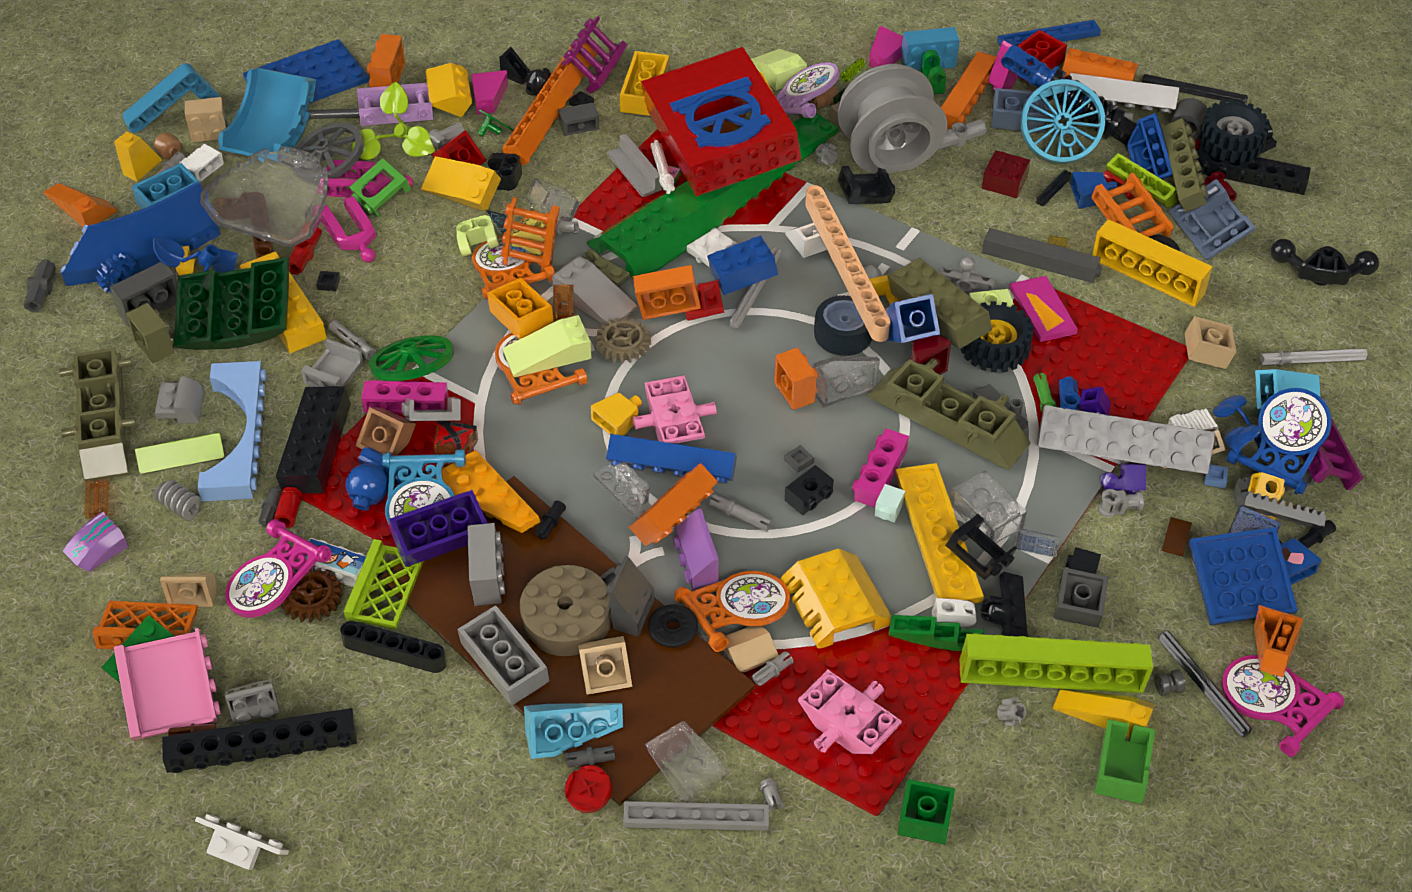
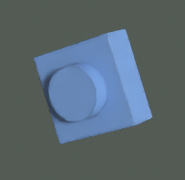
M1210 464L1209 472L1204 476V485L1225 489L1228 467Z

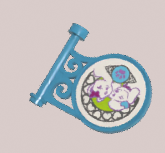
M456 450L455 454L391 456V452L383 454V467L389 469L388 499L385 505L388 525L390 518L455 496L442 479V468L445 463H456V467H465V450ZM428 463H437L436 467H435L434 465H427V466H426V468H425L426 472L429 473L430 471H432V473H430V474H424V473L422 472L423 467H424L426 464H428ZM401 469L398 472V477L402 483L394 489L396 472ZM408 469H410V471L412 472V473L410 474V476H407V477L403 476V475H408V474H409Z

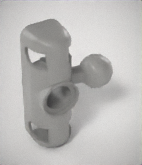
M964 257L960 261L961 270L945 267L938 270L943 276L950 277V282L966 294L980 292L981 284L988 285V291L994 289L995 280L992 277L975 274L973 271L975 260L971 257Z

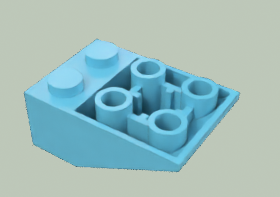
M1278 369L1255 370L1257 417H1259L1264 403L1281 390L1302 388L1320 396L1319 375Z

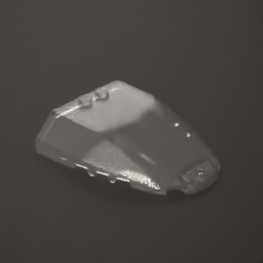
M280 147L279 151L269 152L268 148L250 155L244 163L239 161L234 169L228 168L225 175H218L201 192L200 204L216 225L241 232L244 235L260 238L263 241H270L291 248L311 238L319 225L325 208L328 190L327 168L320 165L318 157L300 149Z

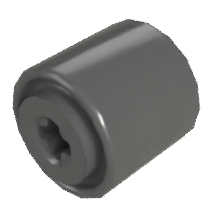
M1183 99L1177 104L1171 123L1183 118L1185 124L1191 126L1193 134L1190 136H1193L1194 140H1196L1200 136L1207 107L1198 99Z

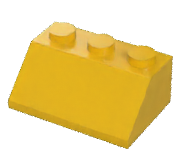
M453 63L427 69L425 73L429 101L432 103V106L463 117L472 104L467 69Z

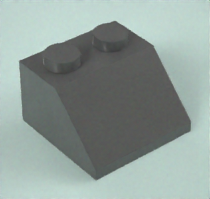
M1064 568L1056 601L1054 619L1098 628L1103 617L1108 576Z

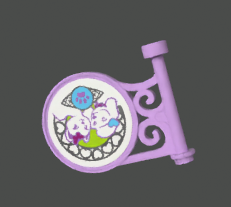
M819 63L795 74L776 96L787 115L802 114L804 118H813L816 115V107L813 103L807 102L826 92L837 82L840 76L838 67L834 63Z

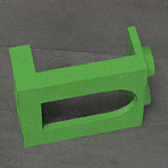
M382 158L353 183L350 189L353 193L351 196H354L358 204L362 203L364 209L370 215L373 213L380 217L377 211L379 207L400 189L407 193L411 190L407 179ZM382 172L391 180L377 195L370 198L362 195L363 188L379 173Z

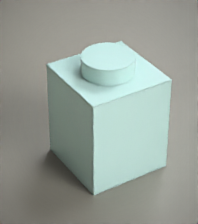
M885 484L876 501L874 516L895 523L904 505L905 491Z

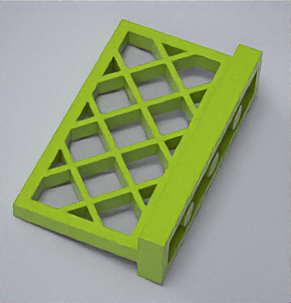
M373 539L343 611L346 621H356L397 629L424 561L405 567L396 547L383 545L381 540ZM387 553L397 556V559L388 563L384 560ZM401 563L404 569L393 574L390 568ZM387 570L390 576L379 581L377 578L378 574ZM408 574L410 580L400 585L397 579ZM394 581L397 587L386 592L382 586ZM380 588L383 594L371 599L370 593ZM401 592L402 600L393 604L389 597ZM386 599L390 606L378 611L375 604ZM371 606L376 612L370 616L362 615L363 610ZM393 610L396 614L394 620H384L382 615Z

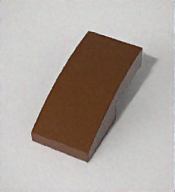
M1171 517L1162 551L1183 557L1192 522Z

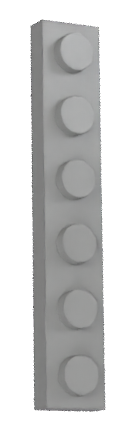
M624 801L623 827L768 831L769 805Z

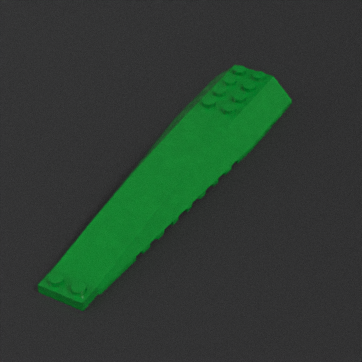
M817 113L813 118L801 117L792 122L797 130L801 160L699 196H695L686 181L676 187L674 191H671L670 194L665 193L613 224L587 241V245L599 254L609 249L626 262V271L630 273L632 278L633 276L656 272L685 253L687 245L704 236L713 228L721 226L727 217L731 218L735 215L737 209L745 207L747 202L751 198L755 199L759 196V192L763 189H768L774 180L782 178L784 172L792 170L797 162L801 163L816 151L820 144H825L828 139L838 133L839 127Z

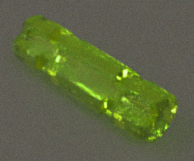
M857 59L845 72L843 71L840 74L841 81L848 82L866 65L864 59Z

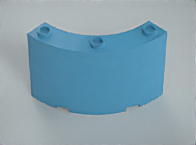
M258 67L249 69L246 77V91L240 109L237 111L231 124L221 131L218 136L219 150L281 162L290 155V148H295L303 135L310 113L307 112L309 102H313L316 79Z

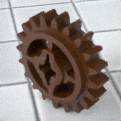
M311 568L291 590L288 597L281 604V607L285 610L286 615L291 614L292 620L299 616L300 622L308 618L309 622L312 623L315 617L321 621V615L324 614L329 617V610L336 611V604H341L340 597H342L340 582L336 580L335 575L330 576L328 570L322 574L321 568H318L316 572H313Z

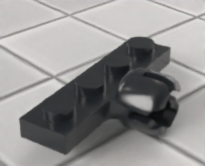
M1004 571L999 575L1001 598L989 595L988 598L984 599L980 611L984 612L981 613V617L984 621L1002 626L1004 636L1028 637L1023 576Z

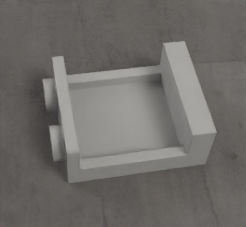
M327 339L325 341L326 350L313 367L305 365L301 370L303 383L311 387H346L364 364L362 352L356 348Z
M447 397V410H414V400L405 398V402H402V415L409 421L460 420V399Z

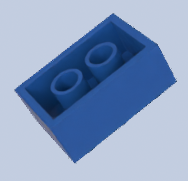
M761 235L707 255L711 274L715 280H718L719 287L724 295L778 275L775 257Z

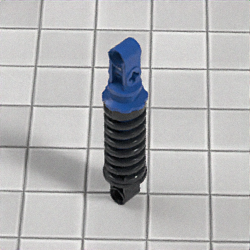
M1016 45L1010 46L1001 59V63L1005 68L1028 81L1030 85H1035L1038 88L1054 80H1072L1071 75H1067L1064 78L1066 72L1061 70L1059 66L1051 69L1046 66L1047 64L1040 62ZM1078 90L1067 92L1065 111L1068 110ZM1064 92L1056 94L1059 106L1063 103ZM1080 92L1071 108L1072 112L1089 99L1084 93ZM1053 95L1047 97V100H1053ZM1099 96L1098 98L1100 99L1103 105L1105 98L1103 96ZM1090 101L1075 113L1073 117L1077 114L1083 115L1096 111V108ZM1108 101L1103 105L1105 131L1102 136L1105 139L1112 136L1127 146L1136 123L1125 117L1126 110L1117 105L1111 111L1113 103ZM1097 114L1088 116L1090 118L1088 123H1098ZM1087 117L1081 118L1079 121L1084 122Z

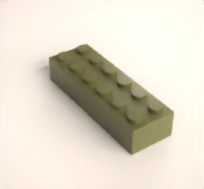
M921 258L888 275L891 294L900 301L933 294L940 334L958 349L992 330L989 311Z

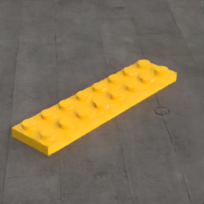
M937 463L896 469L895 476L899 488L905 491L904 503L936 598L957 599L972 603L983 602L984 596L976 573L945 546L953 532L959 528ZM965 542L962 543L960 546L968 552Z

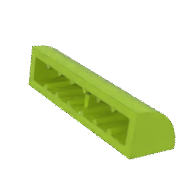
M1117 153L1106 164L1107 170L1125 182L1129 174L1133 172L1141 180L1146 190L1150 192L1152 198L1164 206L1171 207L1177 202V190L1174 186L1123 155Z

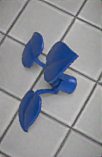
M156 236L153 239V249L156 256L167 266L178 267L180 261L186 262L198 256L200 265L205 267L204 271H208L211 265L217 273L234 271L238 253L218 249L216 246L209 244L203 251L198 250L196 253L183 258L185 255L184 250L177 242Z
M1241 395L1226 398L1213 409V414L1219 418L1230 416L1238 411L1248 426L1237 427L1225 436L1228 447L1236 453H1239L1243 446L1253 439L1258 449L1261 443L1259 426L1252 425L1241 409L1242 406L1247 404L1246 398Z

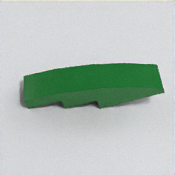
M892 615L889 636L925 646L961 652L966 634L979 633L984 635L983 629H961L960 623L937 622V617Z

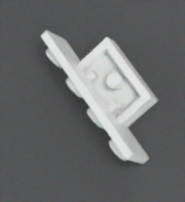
M206 814L205 817L197 816L195 819L196 822L215 829L206 853L245 869H253L261 848L279 855H288L289 853L288 849L282 847L284 843L274 839H269L268 842L261 839L262 834L251 830L245 833L240 831L241 826L231 822H227L226 825L220 823V818L217 816Z

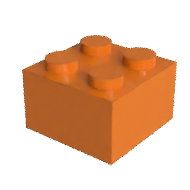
M798 347L777 354L775 356L774 383L792 410L814 403L815 393H817L816 379H818L816 369L812 368L808 363L806 355L802 354Z

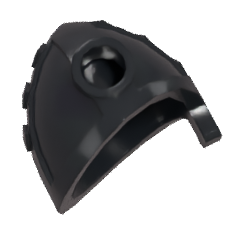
M533 69L528 73L526 79V93L528 95L537 96L551 75L549 69Z

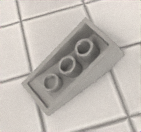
M580 255L552 276L553 289L556 295L603 325L608 326V320L612 323L615 322V318L621 321L638 308L637 304L605 274Z

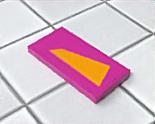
M1047 276L1010 283L1009 289L1020 308L1026 312L1025 317L1029 316L1031 318L1030 324L1033 323V331L1040 342L1077 334L1078 329Z

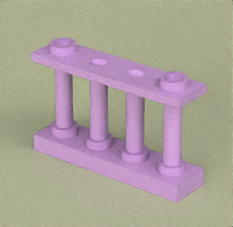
M427 83L401 85L407 94L409 105L405 113H397L399 118L404 122L433 120L432 103L429 101ZM389 86L357 89L361 126L399 123L394 117V113L386 114L381 107H375L380 106V97Z

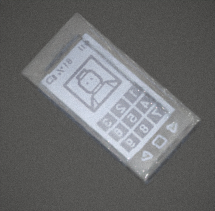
M1017 527L1014 546L1018 550L1056 557L1060 536Z

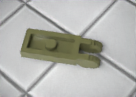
M591 249L585 252L586 258H583L589 262L591 260L592 264L618 288L630 278L628 271L601 256L599 257L597 252Z

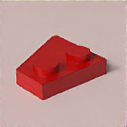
M718 280L698 284L701 309L687 311V321L724 313Z

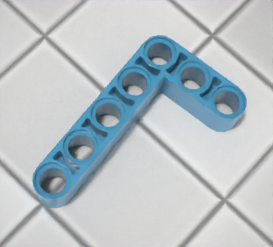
M184 63L123 113L122 119L128 129L135 133L144 129L189 90L199 99L220 96L213 85L191 64Z

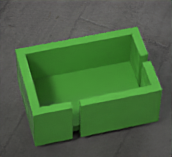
M1108 719L1103 736L1094 793L1142 804L1147 789L1155 729L1134 725L1130 740L1125 741L1129 724Z

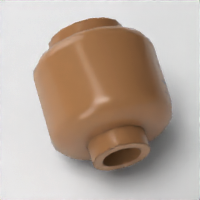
M165 132L156 137L154 148L164 159L170 160L176 152H181L182 144L173 134Z

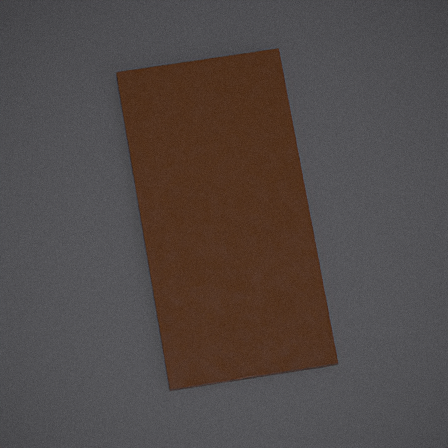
M513 476L506 482L539 516L540 522L521 533L502 524V521L496 518L491 519L483 513L487 523H494L496 532L500 531L501 544H503L504 551L502 562L504 563L505 573L503 576L505 594H501L502 603L475 606L469 582L467 545L423 562L407 606L498 691L462 646L457 630L496 605L546 665L550 682L513 705L524 716V706L622 703V728L599 738L595 737L583 742V745L576 748L572 747L563 751L566 755V753L584 751L588 747L596 749L613 745L615 760L594 763V765L602 768L610 777L613 786L611 798L621 806L624 801H627L756 689V686L719 652L713 651L710 645L697 633L690 642L683 646L666 647L658 644L651 637L648 624L652 614L664 605L654 597L655 601L639 637L613 630L612 623L604 638L624 637L632 687L587 695L580 654L556 656L538 649L537 645L528 639L525 634L520 613V599L526 585L536 575L554 566H580L593 571L600 577L612 567L616 569L617 564L562 517L559 518V524L552 529L547 539H539L535 532L543 521V515L548 513L551 507ZM399 563L390 570L395 574L403 570L404 567ZM386 572L380 577L381 580L389 577L390 574ZM406 574L398 578L397 581L402 585L408 582L410 577ZM394 581L386 584L390 590L397 587ZM401 592L395 594L399 599L402 600L403 596ZM670 622L667 627L669 629H677L679 624L677 622Z

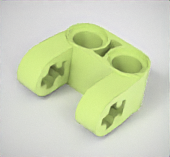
M487 215L463 221L456 227L458 246L463 257L472 254V245L484 241L488 242L490 249L500 246L492 220Z

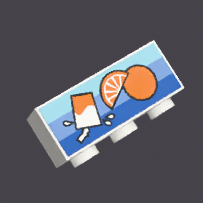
M310 538L309 542L318 547L326 545L332 553L331 558L327 562L320 563L317 561L312 567L313 572H316L318 568H321L322 574L328 570L330 576L335 575L336 580L340 583L354 587L366 555L347 550L342 546L337 547L328 544L323 540Z

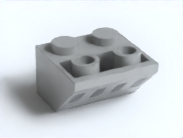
M272 678L225 690V698L233 724H245L250 720L262 717L269 718L274 714L280 713Z

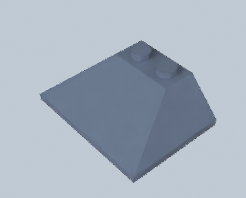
M1217 179L1205 186L1208 195L1205 196L1207 204L1185 212L1181 203L1168 210L1206 261L1256 230L1247 216H1243L1232 203L1226 190Z

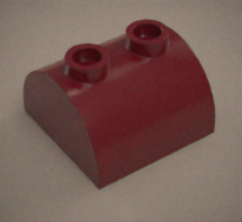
M934 335L913 341L910 360L926 365L931 358H934L938 362L933 368L935 373L941 375L948 371L951 342L948 339Z

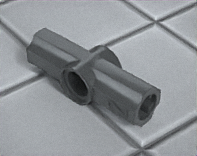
M41 260L36 267L34 276L28 278V292L23 305L30 312L38 313L42 309L46 295L51 294L52 278L56 267L49 260Z

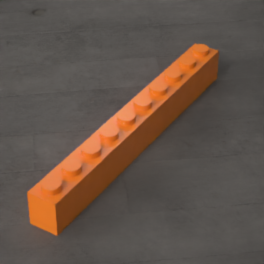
M585 42L583 47L595 58L597 56L596 52ZM578 52L576 57L589 68L591 64ZM564 57L502 148L504 153L517 154L520 157L521 165H525L530 161V157L537 150L539 143L545 138L544 136L552 127V123L558 118V109L565 107L567 100L573 95V91L580 84L582 77L585 76L571 61L563 66L561 63Z

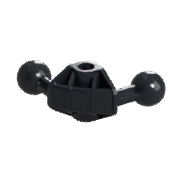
M1288 239L1275 241L1270 250L1271 256L1276 262L1290 263L1299 271L1298 277L1300 279L1310 280L1320 286L1327 284L1346 285L1351 277L1357 274L1371 275L1379 267V258L1372 251L1358 253L1354 258L1353 264L1348 266L1343 255L1330 246H1324L1316 250L1305 262L1296 255L1295 245Z

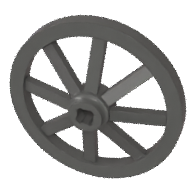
M333 123L323 126L306 136L296 147L291 158L292 170L301 181L316 184L322 183L327 178L335 179L347 172L358 161L364 149V138L358 128L349 123ZM344 132L353 134V136L336 140ZM334 133L328 139L324 137L327 134ZM318 140L315 145L310 146L313 142ZM355 142L353 151L336 147ZM312 152L303 161L300 162L301 157L304 153ZM334 154L348 157L338 167L335 166L332 159ZM315 159L310 174L301 171ZM326 160L330 171L317 174L321 161Z

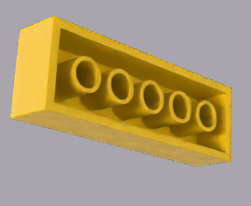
M1109 219L1097 231L1092 254L1093 256L1101 257V264L1193 307L1205 295L1213 267Z
M275 251L239 266L240 269L251 268V263L278 259L280 257ZM289 272L287 330L278 336L288 352L293 353L327 338L323 321Z

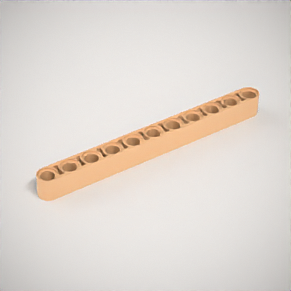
M817 185L809 186L806 190L805 206L871 338L878 342L886 341L889 337L890 318L824 190Z

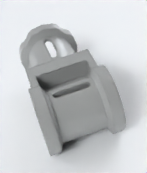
M1107 489L1102 493L1103 501L1099 504L1098 511L1105 517H1113L1124 514L1127 509L1143 510V495L1141 492L1125 495L1124 490Z

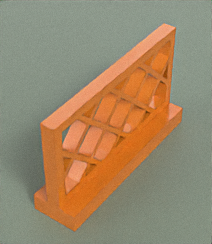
M109 601L99 626H95L92 632L96 649L114 650L115 646L122 645L136 629L129 627L135 624L139 626L141 621L148 615L174 636L188 634L193 626L198 606ZM113 609L124 610L116 615L112 613ZM138 610H145V611H146V612L140 614L139 616H136V615L134 614V612H136V611H138ZM160 611L168 612L167 614L161 617H158L156 615ZM182 612H190L189 615L183 618L178 616ZM128 615L132 618L123 624L119 621ZM171 618L176 620V622L168 626L164 624L165 621ZM113 623L117 625V627H107ZM180 626L184 628V630H174Z

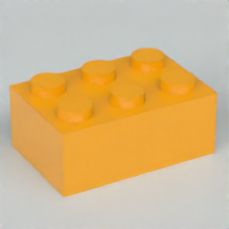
M522 278L487 292L490 312L519 340L554 323L552 306Z

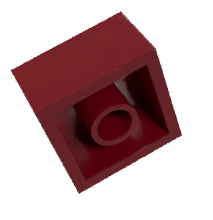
M995 150L984 171L982 189L1017 199L1028 177L1031 160Z

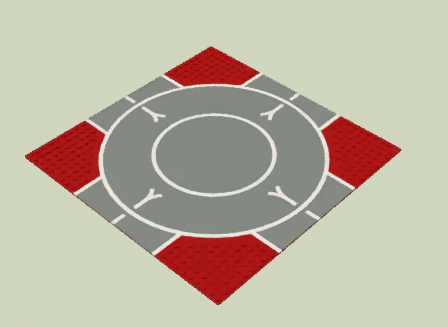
M658 129L638 147L657 170L650 144L658 140L662 145L667 165L679 168ZM617 168L564 220L577 221L579 231L577 234L564 232L556 234L552 260L554 272L557 273L579 255L586 258V251L590 249L595 251L587 245V241L641 206L665 194L666 190H663L662 187L661 191L641 197ZM682 171L674 185L675 188L687 181ZM784 172L782 178L774 180L768 189H763L759 192V196L755 199L751 198L745 207L737 209L735 215L731 218L727 217L718 228H713L738 244L761 235L770 250L773 247L781 249V256L776 263L778 275L766 280L738 329L729 326L730 319L749 286L726 295L720 289L724 313L687 321L686 312L643 320L635 294L634 279L630 277L619 289L636 303L638 308L626 317V321L634 318V323L641 321V326L646 325L647 331H650L651 345H649L650 350L645 351V356L639 355V360L633 358L631 363L628 360H624L623 364L620 363V360L613 363L612 358L606 360L605 355H600V351L596 349L595 336H597V330H601L602 323L555 294V322L579 315L591 341L592 359L557 367L558 371L564 377L574 375V370L583 368L586 372L588 383L581 386L574 383L521 400L522 405L518 406L512 403L510 393H513V388L504 372L498 367L495 359L497 344L511 331L490 312L488 299H483L444 337L451 341L454 349V356L450 362L429 375L403 380L404 382L447 383L449 397L460 399V420L448 421L474 425L476 429L467 436L469 439L463 449H455L451 442L440 446L441 441L439 440L437 445L434 444L437 431L439 430L438 421H412L416 425L411 439L397 456L455 454L456 450H465L466 456L476 450L505 481L515 476L550 507H552L556 500L563 502L566 505V510L562 513L561 517L617 565L619 563L622 564L624 557L628 556L653 587L654 597L664 606L670 604L685 606L683 603H677L674 599V593L680 587L688 588L692 592L690 583L685 581V567L680 566L679 549L675 550L673 544V537L676 536V527L678 525L673 528V531L667 537L662 538L657 544L652 542L646 547L629 528L635 520L681 477L674 476L673 472L665 471V474L652 472L653 469L644 468V471L632 469V465L624 464L623 467L612 466L611 462L606 459L610 435L591 420V405L616 393H621L627 399L637 395L642 401V405L638 407V416L650 414L645 383L685 375L694 403L700 405L714 401L717 413L716 415L699 417L705 438L677 444L730 452L737 455L733 481H727V484L717 483L712 487L714 492L706 499H703L696 508L702 509L719 558L718 582L725 580L733 574L744 571L766 572L781 580L782 575L797 561L839 548L858 556L891 616H932L936 596L905 503L894 523L874 516V507L854 501L855 492L852 491L854 481L856 479L859 480L861 477V468L863 464L867 465L871 449L875 450L877 437L879 435L882 436L886 428L909 436L908 450L899 468L937 463L959 527L979 514L984 518L979 529L1005 552L1016 546L1018 534L1055 541L1053 555L1017 548L1013 554L1015 557L1013 562L1008 567L1003 566L1002 570L995 577L991 575L984 580L976 573L984 599L988 598L989 595L1001 598L999 575L1004 571L1023 576L1026 600L1102 488L1100 483L1102 474L1105 472L1112 473L1118 464L1097 456L1037 446L1042 412L1040 409V398L1033 377L1038 373L1039 378L1042 379L1040 373L1046 374L1051 396L1056 402L1057 407H1060L1059 380L1065 377H1073L1077 381L1080 398L1084 389L1103 387L1111 403L1109 415L1147 421L1189 358L1186 345L1054 289L1078 329L1077 334L1040 342L1035 332H1033L1029 357L1027 360L1025 359V363L1022 366L1018 364L1017 369L1012 370L1008 367V372L1003 373L1001 369H997V373L991 372V368H987L986 371L981 370V365L978 364L976 367L971 365L972 359L967 361L964 358L965 353H961V348L958 349L951 343L948 371L941 374L944 377L945 384L973 397L974 391L990 384L1000 395L1005 394V396H1008V403L1013 399H1020L1023 402L1021 415L1028 421V427L1023 432L1031 444L1008 471L867 397L868 393L889 370L902 367L910 359L914 340L899 343L892 341L878 342L872 339L868 348L863 350V352L849 356L829 353L818 345L814 335V321L817 308L824 300L833 296H850L828 250L803 258L785 235V231L813 222L805 206L806 190L813 184ZM824 190L862 266L873 265L884 276L921 258L936 271L942 267L961 270L960 261L964 257H971L975 260V268L973 269L975 274L992 277L995 280L993 290L1008 289L1013 304L1017 306V311L1021 310L1009 289L1010 283L1031 278L864 206L849 204L847 199ZM609 249L601 254L597 252L599 257L601 256L626 270V262ZM687 251L658 270L662 271L692 265L697 287L698 284L715 281L710 267L703 262L698 263L696 258ZM532 262L529 267L530 271L534 274L540 273L541 266H538V263ZM547 279L528 284L552 306L553 311V281L548 282ZM981 284L980 292L988 291L989 286ZM885 295L878 296L884 309L888 308L890 305ZM798 347L800 352L806 355L810 366L817 371V393H815L814 403L792 410L774 383L775 356ZM433 349L431 351L444 353L445 349ZM425 356L422 360L427 365L437 358ZM514 377L515 381L520 386V378ZM395 413V414H397V415H399V416L405 418L404 415ZM366 414L339 440L324 492L302 493V500L366 536L381 540L383 545L397 548L385 515L388 493L380 503L370 505L368 511H363L352 506L353 500L346 491L348 474L353 468L361 465L358 458L363 449L357 447L356 443L366 419ZM633 426L624 435L658 441L653 426L637 430ZM801 445L814 457V463L797 473L784 461V455ZM428 463V464H426V465L423 467L422 472H423L424 474H430V473H432V471H430L429 473H427L426 470H425V468H426L427 465H434V466L436 467L437 463ZM445 463L442 469H444L452 463ZM816 465L834 479L833 493L828 499L821 501L814 510H809L804 515H801L785 502V487ZM894 476L890 486L900 489L896 476ZM717 493L730 501L733 499L737 501V504L772 519V525L763 522L770 529L768 532H765L733 515L730 517L725 514L726 512L710 506V500L719 503L718 500L712 498L713 494ZM971 538L965 541L968 553L980 564L989 568L995 562ZM717 591L711 592L710 594L716 596ZM795 593L790 594V604L787 612L779 620L763 625V627L770 633L778 655H781L784 651L788 652L790 655L784 661L792 656L793 664L782 670L778 677L771 678L762 686L755 684L756 689L712 727L866 812L878 816L969 684L961 683L959 661L961 651L934 648L889 636L890 626L874 631L869 622L835 633L833 645L817 648L813 637L810 635V630L813 627L807 628L791 599ZM982 602L974 603L976 623L970 627H961V629H983L984 635H1002L1004 632L1002 626L982 619L981 613H984L980 611ZM709 615L706 619L708 620V622H709L710 624H712V622L710 621V615ZM698 623L697 634L708 643L709 637ZM731 624L717 629L716 632L728 635L749 626ZM724 650L720 651L719 653L730 662ZM766 665L751 669L743 674L753 682V674ZM827 670L861 693L873 681L878 682L875 687L880 683L884 688V692L874 702L900 719L902 724L873 754H853L837 742H834L826 752H821L823 746L818 750L814 745V741L823 732L814 726L798 702V699Z

